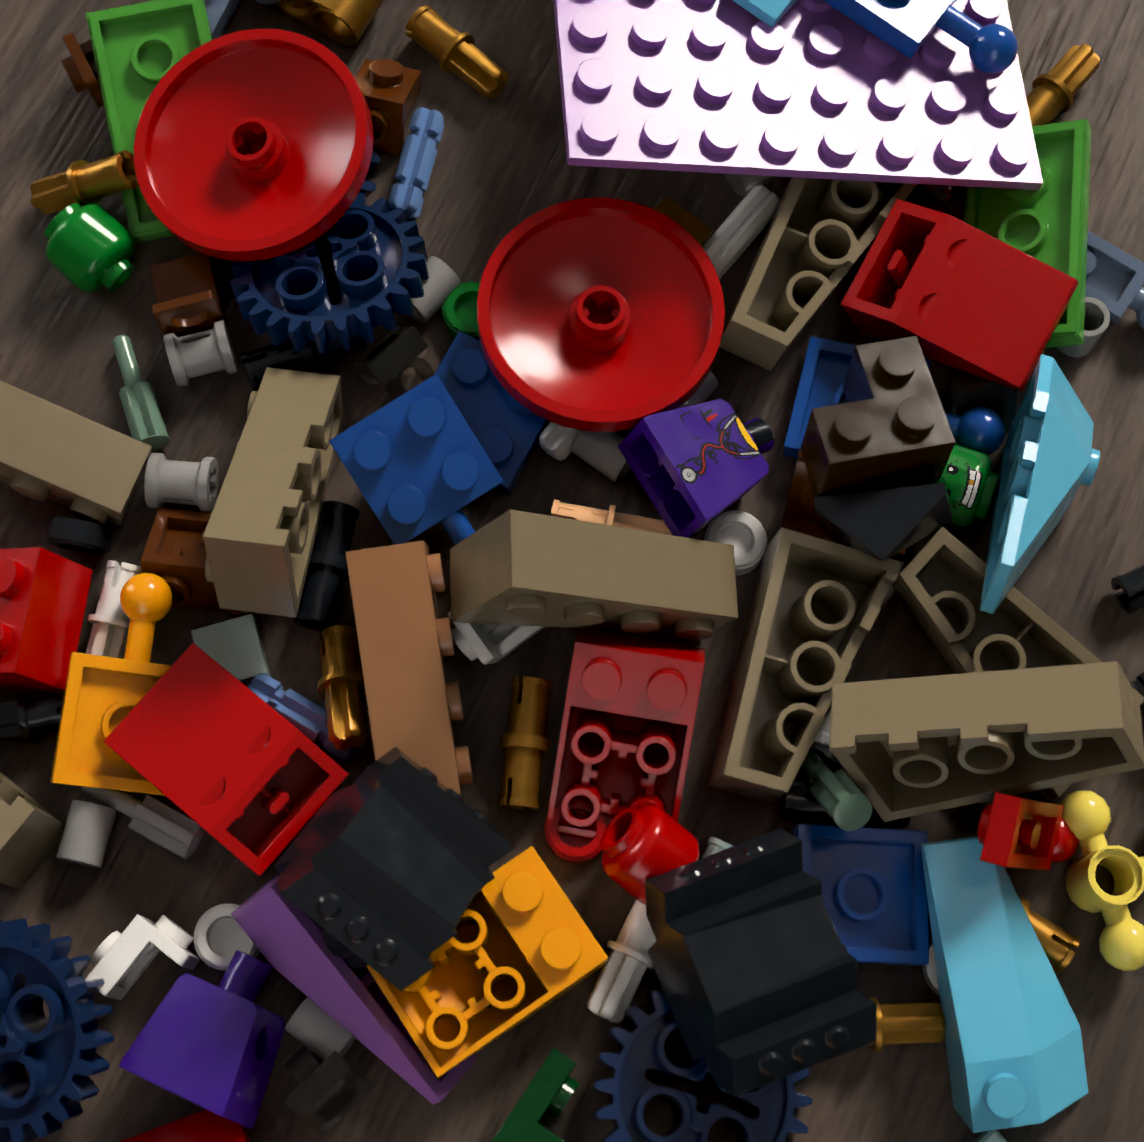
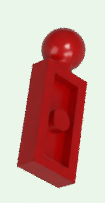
M995 792L993 804H988L985 807L978 826V840L980 844H983L980 860L1010 868L1050 870L1051 862L1065 861L1076 853L1079 848V839L1062 818L1063 805Z

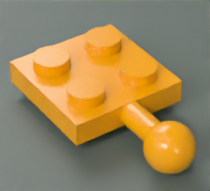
M140 573L127 580L120 593L122 610L130 618L124 659L78 652L70 653L50 783L165 796L103 742L172 666L150 663L155 625L157 621L166 616L171 608V589L160 576L152 573Z

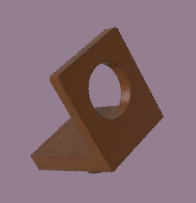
M199 253L149 267L157 304H153L151 307L153 315L164 335L174 332L177 337H182L213 329L214 322L225 321L208 255Z

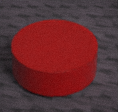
M575 796L569 801L572 810H582L590 813L594 808L593 802L585 797ZM562 800L559 801L555 806L553 820H549L548 826H545V839L548 847L555 856L569 863H584L594 859L602 852L600 841L609 825L605 812H600L595 821L596 834L594 838L558 832V823L563 814L561 810Z

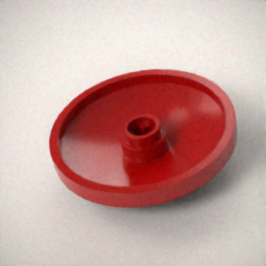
M250 29L226 34L197 47L171 67L153 89L142 110L135 133L134 166L136 178L142 195L155 216L176 238L192 249L208 256L231 261H257L282 256L298 250L324 234L337 223L356 199L364 184L372 158L374 140L371 113L353 74L335 53L319 42L298 33L279 29Z
M575 199L555 204L529 216L512 229L496 247L484 269L478 290L477 322L480 344L487 363L499 383L515 400L534 414L558 425L582 431L615 432L633 429L646 416L680 407L698 390L709 374L716 359L724 329L725 306L721 283L715 267L702 246L688 231L666 215L650 207L622 199Z

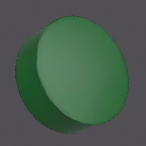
M480 282L462 283L443 302L444 324L446 330L453 338L456 337L458 331H461L480 341L477 322V299Z

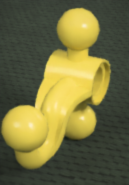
M1074 791L1068 794L1060 805L1064 806L1062 818L1079 839L1083 856L1074 860L1067 870L1065 877L1066 891L1072 902L1080 909L1090 913L1102 912L1106 927L1099 938V946L1105 961L1117 969L1135 971L1144 966V925L1132 919L1127 904L1137 900L1144 891V856L1138 857L1130 849L1119 845L1108 846L1104 835L1111 821L1108 804L1103 797L1093 791ZM1098 864L1108 869L1114 878L1115 887L1112 895L1105 893L1096 881L1095 871Z

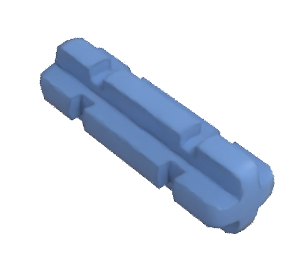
M423 107L417 108L413 112L409 125L411 134L406 136L395 178L398 180L396 184L392 185L388 199L389 211L401 207L404 209L405 217L408 220H415L420 216L424 202L422 194L427 191L438 151L435 147L436 144L440 143L444 130L443 115L437 110H429Z
M259 673L254 677L248 688L300 730L314 744L323 743L322 748L326 752L342 761H348L353 756L358 747H351L346 751L338 750L334 747V743L329 740L326 709L290 688L285 692L283 690L284 686L281 685L282 683L265 673Z

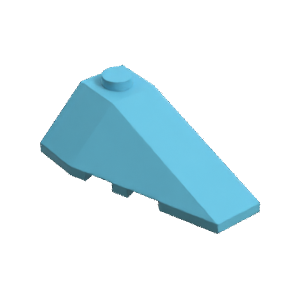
M1041 354L1002 448L999 468L1000 476L997 483L980 611L991 614L998 608L1067 512L1080 484L1085 486L1091 485L1100 460V450L1092 448L1094 422L1055 359L1047 355Z
M978 836L921 843L940 1004L946 1023L945 1044L953 1108L973 1133L1043 1123L1089 1093L1081 1027L1004 866L980 860L983 844L979 843Z

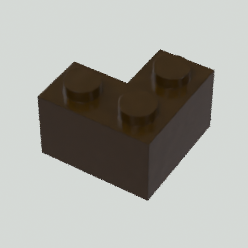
M917 336L856 345L843 386L848 403L813 408L800 451L815 497L927 485L938 482L956 442Z

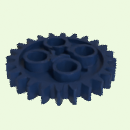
M359 193L337 223L311 243L293 252L270 259L232 262L231 269L235 279L230 282L244 321L251 320L256 335L268 332L274 346H278L290 337L294 352H300L309 341H315L319 354H324L330 341L339 340L345 351L351 348L352 336L360 334L370 343L375 341L373 328L377 325L393 331L396 328L393 317L394 312L411 315L413 309L410 298L423 297L422 281L429 279L426 263L428 257L424 239L419 236L417 223L415 220L406 222L404 209L400 207L389 212L386 199L384 198L375 201L371 206H367L365 194ZM324 237L329 240L333 264L341 291L342 302L339 305L332 304L328 280L318 242Z
M24 918L4 922L0 920V1142H8L10 1140H13V1142H29L39 1137L42 1138L61 1130L63 1122L80 1116L83 1113L80 1101L96 1096L99 1092L98 1087L89 1076L106 1071L110 1066L103 1057L96 1053L97 1046L114 1041L113 1034L98 1029V1019L112 1013V1006L94 1004L92 997L103 987L105 982L103 979L85 981L82 976L90 963V956L84 955L69 959L67 956L72 944L70 936L50 940L49 924L45 923L28 927L27 921ZM43 1001L48 1005L49 1021L44 1014ZM24 1067L29 1073L30 1085L25 1078Z
M658 990L647 995L650 1015H647L634 1005L624 1011L627 1020L633 1028L630 1032L618 1027H612L608 1030L607 1035L619 1048L617 1053L596 1054L595 1060L601 1066L610 1070L609 1079L590 1083V1089L608 1095L609 1104L592 1112V1118L612 1120L614 1129L600 1142H708L709 1130L718 1119H724L733 1126L737 1135V1142H786L787 1134H806L808 1132V1127L792 1116L794 1108L812 1104V1098L794 1092L793 1084L810 1075L809 1069L806 1068L733 1097L713 1080L705 1059L691 1061L690 1065L685 1069L676 1067L668 1060L664 1050L665 1040L671 1031L680 1030L669 1003ZM648 1068L653 1069L666 1077L684 1084L700 1082L705 1077L706 1091L720 1097L752 1105L756 1108L757 1115L754 1119H751L720 1104L702 1105L696 1110L697 1098L694 1095L649 1082L645 1079V1071ZM654 1095L666 1099L674 1112L673 1124L670 1130L662 1136L652 1133L645 1125L643 1118L644 1107L647 1101Z

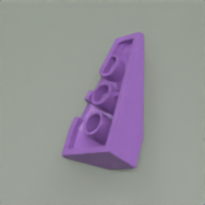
M279 873L231 913L272 967L349 1031L358 1041L433 1105L443 1100L478 1059L476 1054L437 1078L367 967L362 966L352 969L345 958L334 955L328 949L319 924L280 894L277 878L280 876Z

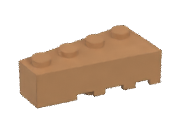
M424 540L347 551L345 553L375 761L394 747H397L419 766L426 767L437 776L438 781L446 788L454 789L463 797L462 786L473 784V775L468 745L456 747L453 721L464 720L459 681L447 682L444 657L454 656L455 652L450 618H439L435 593L445 592L440 553L430 554L429 546Z

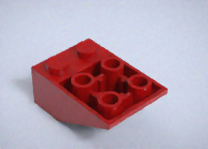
M896 199L840 305L862 336L879 342L917 336L925 358L1022 392L1079 283L1077 279L949 214Z
M41 547L0 549V689L20 692H64L70 653L77 652L93 573L92 569Z
M579 629L574 643L545 826H548L549 820H553L555 806L561 800L563 816L558 823V832L594 838L596 834L595 821L600 812H605L610 824L620 812L629 807L639 809L643 806H658L678 822L705 665V648L591 629ZM575 796L585 797L593 802L594 808L590 813L582 810H572L569 801Z
M194 643L183 652L103 741L259 877L349 774L300 730Z

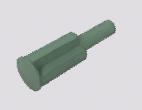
M118 335L113 339L112 344L125 384L119 390V396L131 436L138 441L152 446V452L159 451L169 445L171 440L165 428L154 388L151 387L150 382L142 380L130 337Z
M809 749L801 766L816 783L810 787L812 795L842 830L854 831L862 828L869 821L872 814V805L869 799L865 797L842 769L832 773L812 749Z

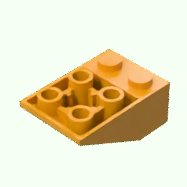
M533 846L492 872L495 878L483 886L460 917V922L455 928L458 934L430 953L435 967L405 989L400 991L371 966L366 965L437 1078L554 1002L604 967L608 962V956Z

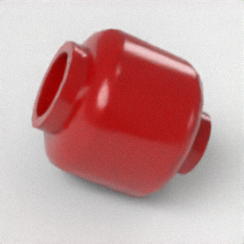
M643 806L639 809L629 807L623 810L607 826L600 841V848L603 850L602 867L605 873L644 905H646L645 880L699 859L698 840L658 806Z

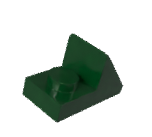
M553 1047L491 1142H566L539 1123L545 1111L558 1118L580 1083L569 1076L576 1063Z

